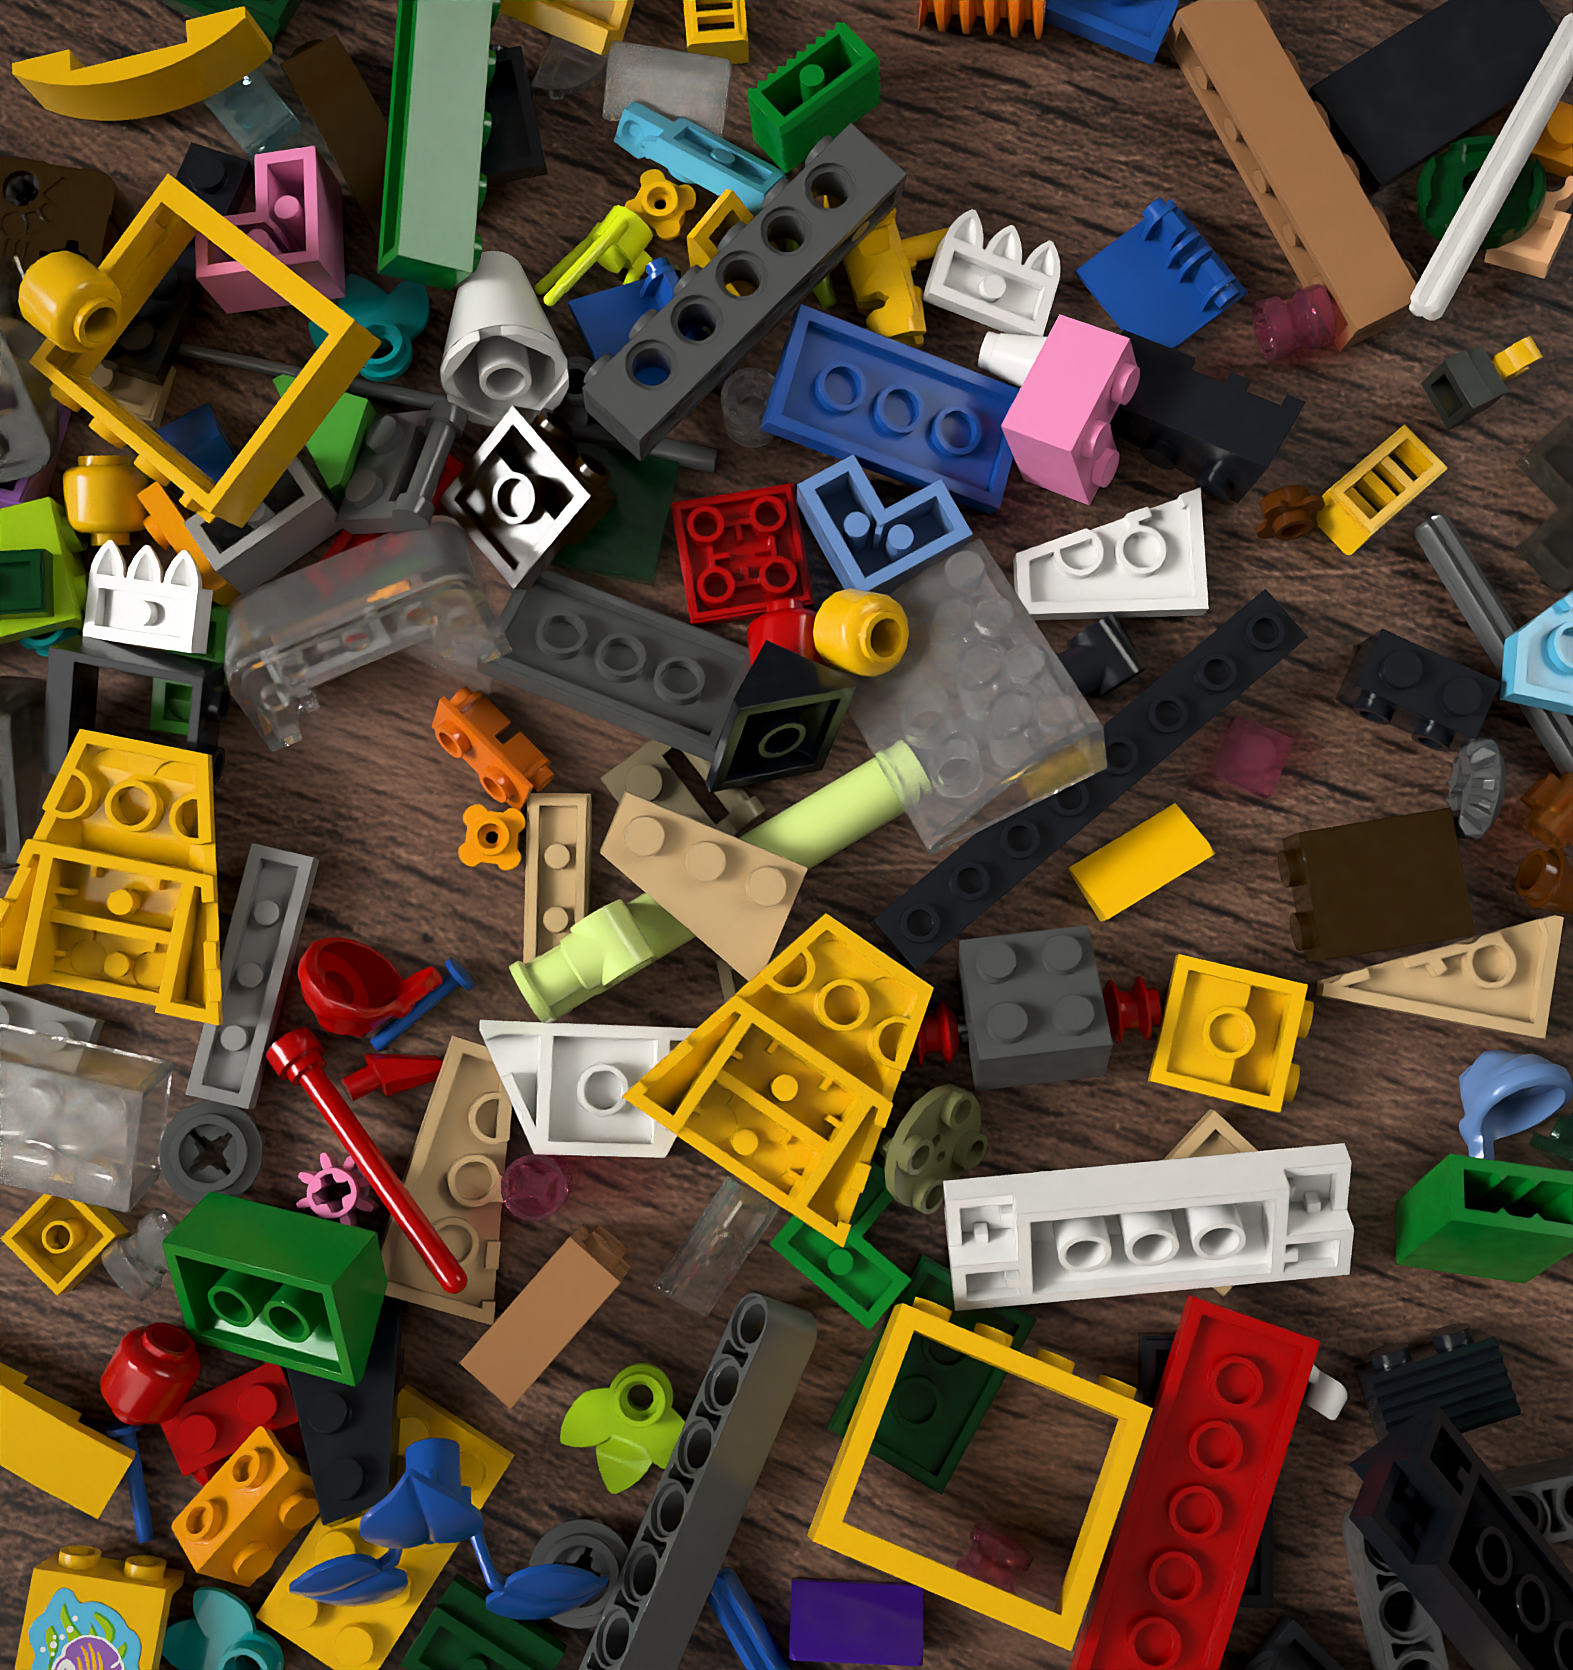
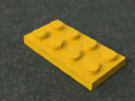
M406 1384L398 1394L397 1418L400 1419L397 1483L406 1472V1449L411 1444L430 1438L450 1439L457 1442L460 1446L461 1486L471 1487V1503L481 1510L515 1455L409 1384ZM320 1515L255 1617L333 1670H379L460 1542L434 1543L431 1545L424 1543L417 1547L403 1549L400 1561L395 1568L406 1571L408 1574V1585L400 1594L387 1601L356 1607L329 1605L311 1600L302 1595L289 1593L290 1583L309 1569L327 1560L350 1554H365L378 1559L389 1548L367 1542L360 1536V1521L363 1516L331 1528L323 1526Z

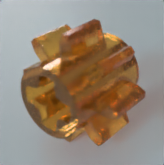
M1565 772L1560 779L1552 773L1545 779L1539 777L1520 798L1526 806L1532 809L1522 820L1523 825L1535 839L1551 849L1558 848L1563 850L1567 844L1573 847V772Z

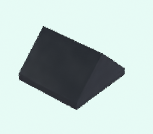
M766 640L733 699L705 781L709 792L712 793L822 770L856 689L852 679Z

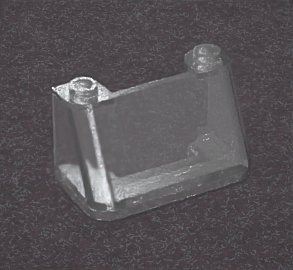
M433 516L430 526L426 530L387 533L254 588L235 598L227 612L224 671L232 696L271 751L274 752L303 740L298 725L299 715L304 708L308 713L320 709L316 691L313 687L428 638L433 639L442 657L454 653L452 645H465L473 648L478 653L483 664L513 651L465 530L453 518Z

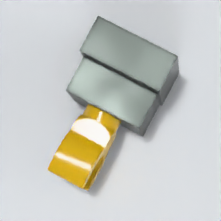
M1531 336L1518 341L1491 359L1488 357L1483 346H1480L1468 353L1464 350L1444 360L1421 382V385L1446 428L1450 430L1493 405L1509 391L1504 384L1505 381L1530 369L1528 367L1530 364L1542 359L1543 356Z

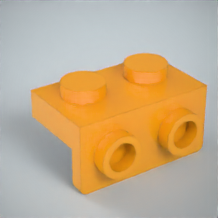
M262 1426L256 1428L172 1522L171 1528L196 1573L249 1588L260 1576L265 1574L273 1565L275 1558L299 1531L319 1513L309 1463L286 1454L271 1430Z

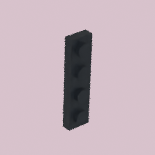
M191 142L175 179L219 214L229 216L238 213L253 179L254 171L248 160ZM195 236L101 361L104 368L163 387L205 290L196 279Z

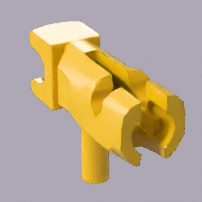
M824 195V208H837L842 205L841 201L836 197ZM895 207L843 259V263L855 298L857 310L862 315L868 316L866 318L868 328L866 329L917 349L924 344L923 334H926L922 302L923 290L921 287L914 286L911 271L916 269L918 261L935 257L938 243L944 238L950 227L901 240L895 221Z

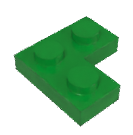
M873 1159L869 1165L872 1167L863 1193L859 1194L849 1223L851 1227L843 1248L794 1215L788 1219L769 1244L869 1331L911 1281L909 1275L863 1237L864 1233L893 1200V1196L886 1189L884 1169Z

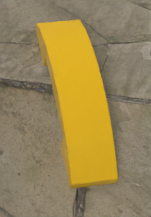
M243 6L186 20V43L85 67L68 49L12 63V74L46 110L78 119L119 121L164 114L209 98L253 72L273 55L272 43L247 8Z

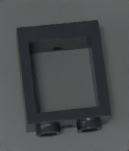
M75 635L49 647L40 772L58 775L79 729L95 730L99 668L104 667L193 685L186 750L212 755L213 785L218 783L225 764V750L223 747L218 746L220 723L225 721L231 704V688L229 685H224L226 664L81 635Z

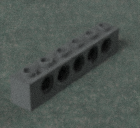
M852 123L835 139L830 135L822 138L808 154L805 160L806 167L791 182L787 178L777 182L765 196L761 204L763 210L749 224L746 225L743 221L735 224L720 241L717 248L719 253L704 268L699 265L690 268L675 286L673 291L675 297L659 312L651 309L642 315L629 333L630 341L614 357L610 353L601 356L584 377L585 385L582 387L585 410L639 461H642L900 203L907 173ZM822 195H830L840 200L842 205L837 208H824L817 204L814 199ZM777 238H789L800 247L792 252H781L773 248L770 242ZM742 280L751 283L757 290L748 296H736L725 287L733 281ZM690 324H702L707 326L713 334L705 340L693 341L683 336L681 331ZM649 367L660 368L669 375L666 381L655 386L645 385L636 379L637 374L641 370Z

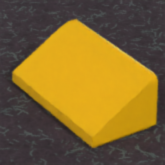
M1174 803L1067 869L1099 921L1103 922L1216 853L1178 805Z

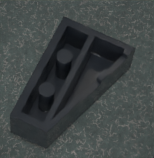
M1123 329L1120 335L1130 338L1136 364L1140 368V378L1131 400L1126 405L1119 404L1110 422L1114 440L1121 437L1141 449V455L1148 462L1161 469L1172 470L1176 468L1195 479L1197 488L1201 487V491L1206 495L1221 501L1231 499L1239 503L1270 466L1306 402L1287 394L1282 404L1279 405L1249 393L1247 389L1250 386V379L1232 372L1225 383L1192 369L1196 363L1194 357Z

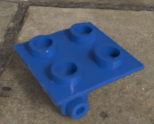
M1159 197L1143 211L1144 219L1076 269L1075 274L1121 331L1124 329L1175 349L1247 295L1248 292L1174 201L1170 199L1165 202L1162 197Z
M660 257L651 261L646 266L645 270L648 277L568 301L569 310L594 362L607 353L614 357L630 341L629 333L642 315L651 309L659 312L675 297L673 295L674 288L682 278L678 265L670 264L667 257ZM690 324L681 331L683 336L693 341H701L710 337L706 326L702 324ZM649 367L641 370L637 374L636 379L645 385L655 386L666 381L669 375L660 368ZM729 374L723 380L728 379Z

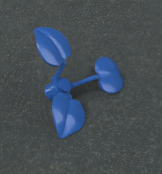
M430 1438L417 1441L406 1449V1472L394 1489L384 1499L370 1508L360 1521V1536L367 1542L389 1548L388 1551L378 1559L365 1554H350L327 1560L309 1569L292 1581L289 1585V1593L302 1595L311 1600L335 1606L356 1607L378 1604L397 1596L408 1585V1574L406 1571L395 1568L400 1561L403 1549L417 1547L424 1543L429 1545L434 1543H456L471 1539L487 1586L494 1591L485 1599L486 1608L506 1618L540 1620L564 1614L592 1599L608 1584L607 1574L599 1578L587 1570L562 1564H543L528 1567L511 1574L509 1577L498 1573L482 1534L484 1527L483 1514L471 1503V1487L461 1486L459 1444L450 1439Z

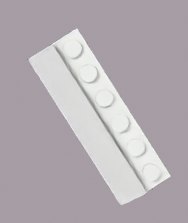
M1345 1143L943 1181L944 1213L955 1311L1349 1275L1354 1228L1347 1211L1352 1162Z

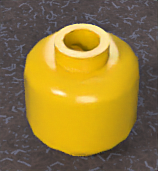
M69 251L53 252L37 260L26 271L20 284L18 298L22 316L59 348L73 353L91 351L110 343L118 334L123 319L121 290L109 276L84 257Z
M78 456V466L67 469L63 474L65 516L70 526L76 532L90 533L91 546H103L108 540L115 541L117 545H131L130 532L145 530L146 527L142 520L150 515L137 497L138 493L149 486L148 475L138 467L131 465V456Z
M852 588L835 592L823 602L816 614L813 628L815 648L823 661L836 670L868 677L887 673L900 662L907 649L910 634L908 618L898 602L885 594Z

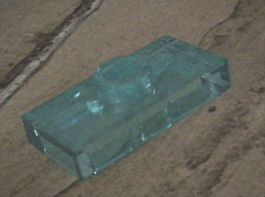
M257 69L225 90L203 100L254 165L255 154L274 152L303 129L296 116Z

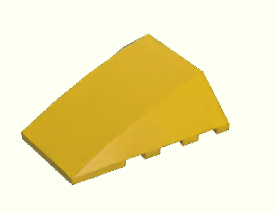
M79 729L42 806V809L45 810L43 818L33 838L26 840L16 861L20 866L5 897L0 898V981L26 987L51 984L155 1005V1013L214 1025H223L212 755Z
M825 913L621 1097L765 1197L843 1248L851 1227L849 1223L859 1194L863 1193L872 1167L869 1165L882 1128L886 1127L894 1104L892 1099L901 1073L906 1069L934 987Z

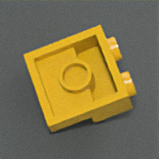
M1181 954L1176 955L1148 1081L1257 1109L1280 1113L1283 1101L1290 1103L1293 1101L1299 1082L1300 1065L1291 1062L1296 1039H1305L1307 1037L1312 1022L1314 1003L1305 1000L1308 984Z

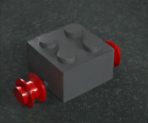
M1088 925L958 940L956 977L963 1015H958L957 1024L954 1010L943 999L939 1000L935 1013L924 1015L911 1055H916L918 1067L923 1066L927 1053L940 1052L946 1063L951 1064L959 1050L960 1037L961 1043H968L976 1091L1105 1076L1113 1046L1112 1040L1116 1044H1120L1125 1030L1138 1029L1144 1040H1150L1152 1027L1161 1025L1160 998L1155 987L1146 988L1141 976L1135 978L1132 990L1120 991L1112 979L1107 980L1104 988L1101 990Z

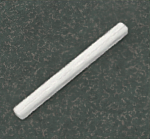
M1573 13L1565 16L1413 290L1410 296L1409 310L1415 316H1423L1429 321H1435L1442 317L1573 77Z

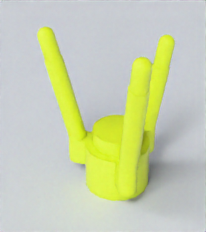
M620 205L614 206L601 223L598 222L588 236L535 285V293L543 295L551 288L544 297V303L547 306L555 305L596 261L613 273H619L623 267L627 268L628 272L623 285L640 280L646 266L653 261L644 251L653 239L652 231L633 211Z

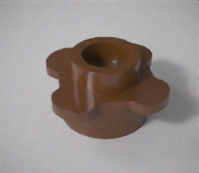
M1288 485L1270 492L1260 502L1264 521L1256 527L1257 536L1261 539H1269L1276 536L1281 541H1290L1303 537L1318 524L1316 515L1318 511L1325 507L1324 498L1319 495L1311 496L1309 489L1303 485Z

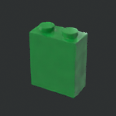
M1449 1154L1395 1202L1396 1265L1522 1284L1527 1283L1573 1252V1172Z

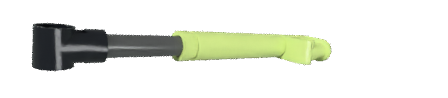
M1111 614L1070 639L1066 643L1069 648L1061 654H1053L1031 667V677L912 748L905 740L900 741L883 751L880 758L873 757L738 838L802 864L809 870L907 812V807L910 805L917 806L935 795L933 786L935 781L1051 712L1057 716H1062L1085 702V697L1094 692L1099 697L1110 693L1142 673L1148 666L1116 615ZM645 892L627 904L622 899H619L598 909L571 927V933L560 939V945L527 963L516 961L509 966V969L535 1015L542 1023L548 1024L697 936Z

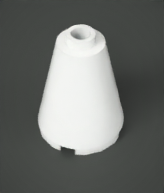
M487 251L482 252L476 271L458 285L440 366V381L447 394L448 402H452L464 409L468 414L469 421L496 427L512 406L540 411L542 408L554 410L559 406L569 388V367L565 353L520 263L507 253Z

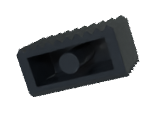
M1467 1323L1452 1324L1438 1328L1430 1333L1431 1342L1425 1345H1418L1416 1348L1409 1349L1407 1343H1393L1378 1347L1369 1352L1371 1361L1354 1367L1378 1442L1426 1406L1438 1405L1460 1433L1521 1414V1408L1516 1402L1517 1396L1512 1389V1382L1507 1375L1508 1370L1503 1363V1356L1499 1351V1343L1494 1336L1478 1329H1471Z

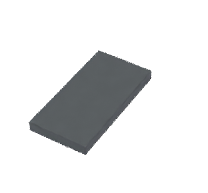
M547 569L541 573L528 590H513L477 660V672L710 762L713 761L733 699L750 670L748 646Z

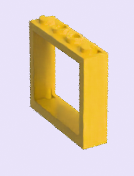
M167 174L98 267L121 290L123 319L118 334L105 346L81 353L63 350L46 338L29 363L53 382L48 389L52 392L51 396L77 413L83 407L94 416L88 425L94 432L121 450L126 444L134 449L139 455L133 463L142 472L165 487L172 481L185 493L179 499V502L185 508L196 512L211 525L219 517L235 526L243 528L382 341L170 174ZM198 231L329 334L218 483L89 378Z
M915 1297L912 1307L904 1303L894 1305L807 1537L813 1542L1072 1651L1153 1408L1134 1401L1137 1389L1124 1382L1105 1375H1099L1097 1383L1094 1384L1073 1375L1075 1363L1060 1355L1038 1348L1035 1358L1011 1349L1014 1337L985 1324L976 1323L974 1331L971 1332L949 1323L952 1311L929 1300ZM913 1332L1118 1419L1054 1610L843 1521Z

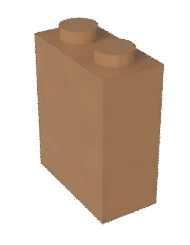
M583 1224L565 1241L462 1359L460 1364L511 1410L622 1282L631 1268L622 1259L628 1252L625 1246L605 1228L598 1226L592 1232Z

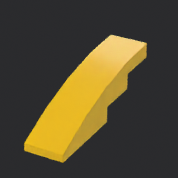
M0 1362V1465L34 1486L98 1519L132 1463L137 1451L78 1422L82 1413L25 1385L24 1383L28 1378L27 1375Z

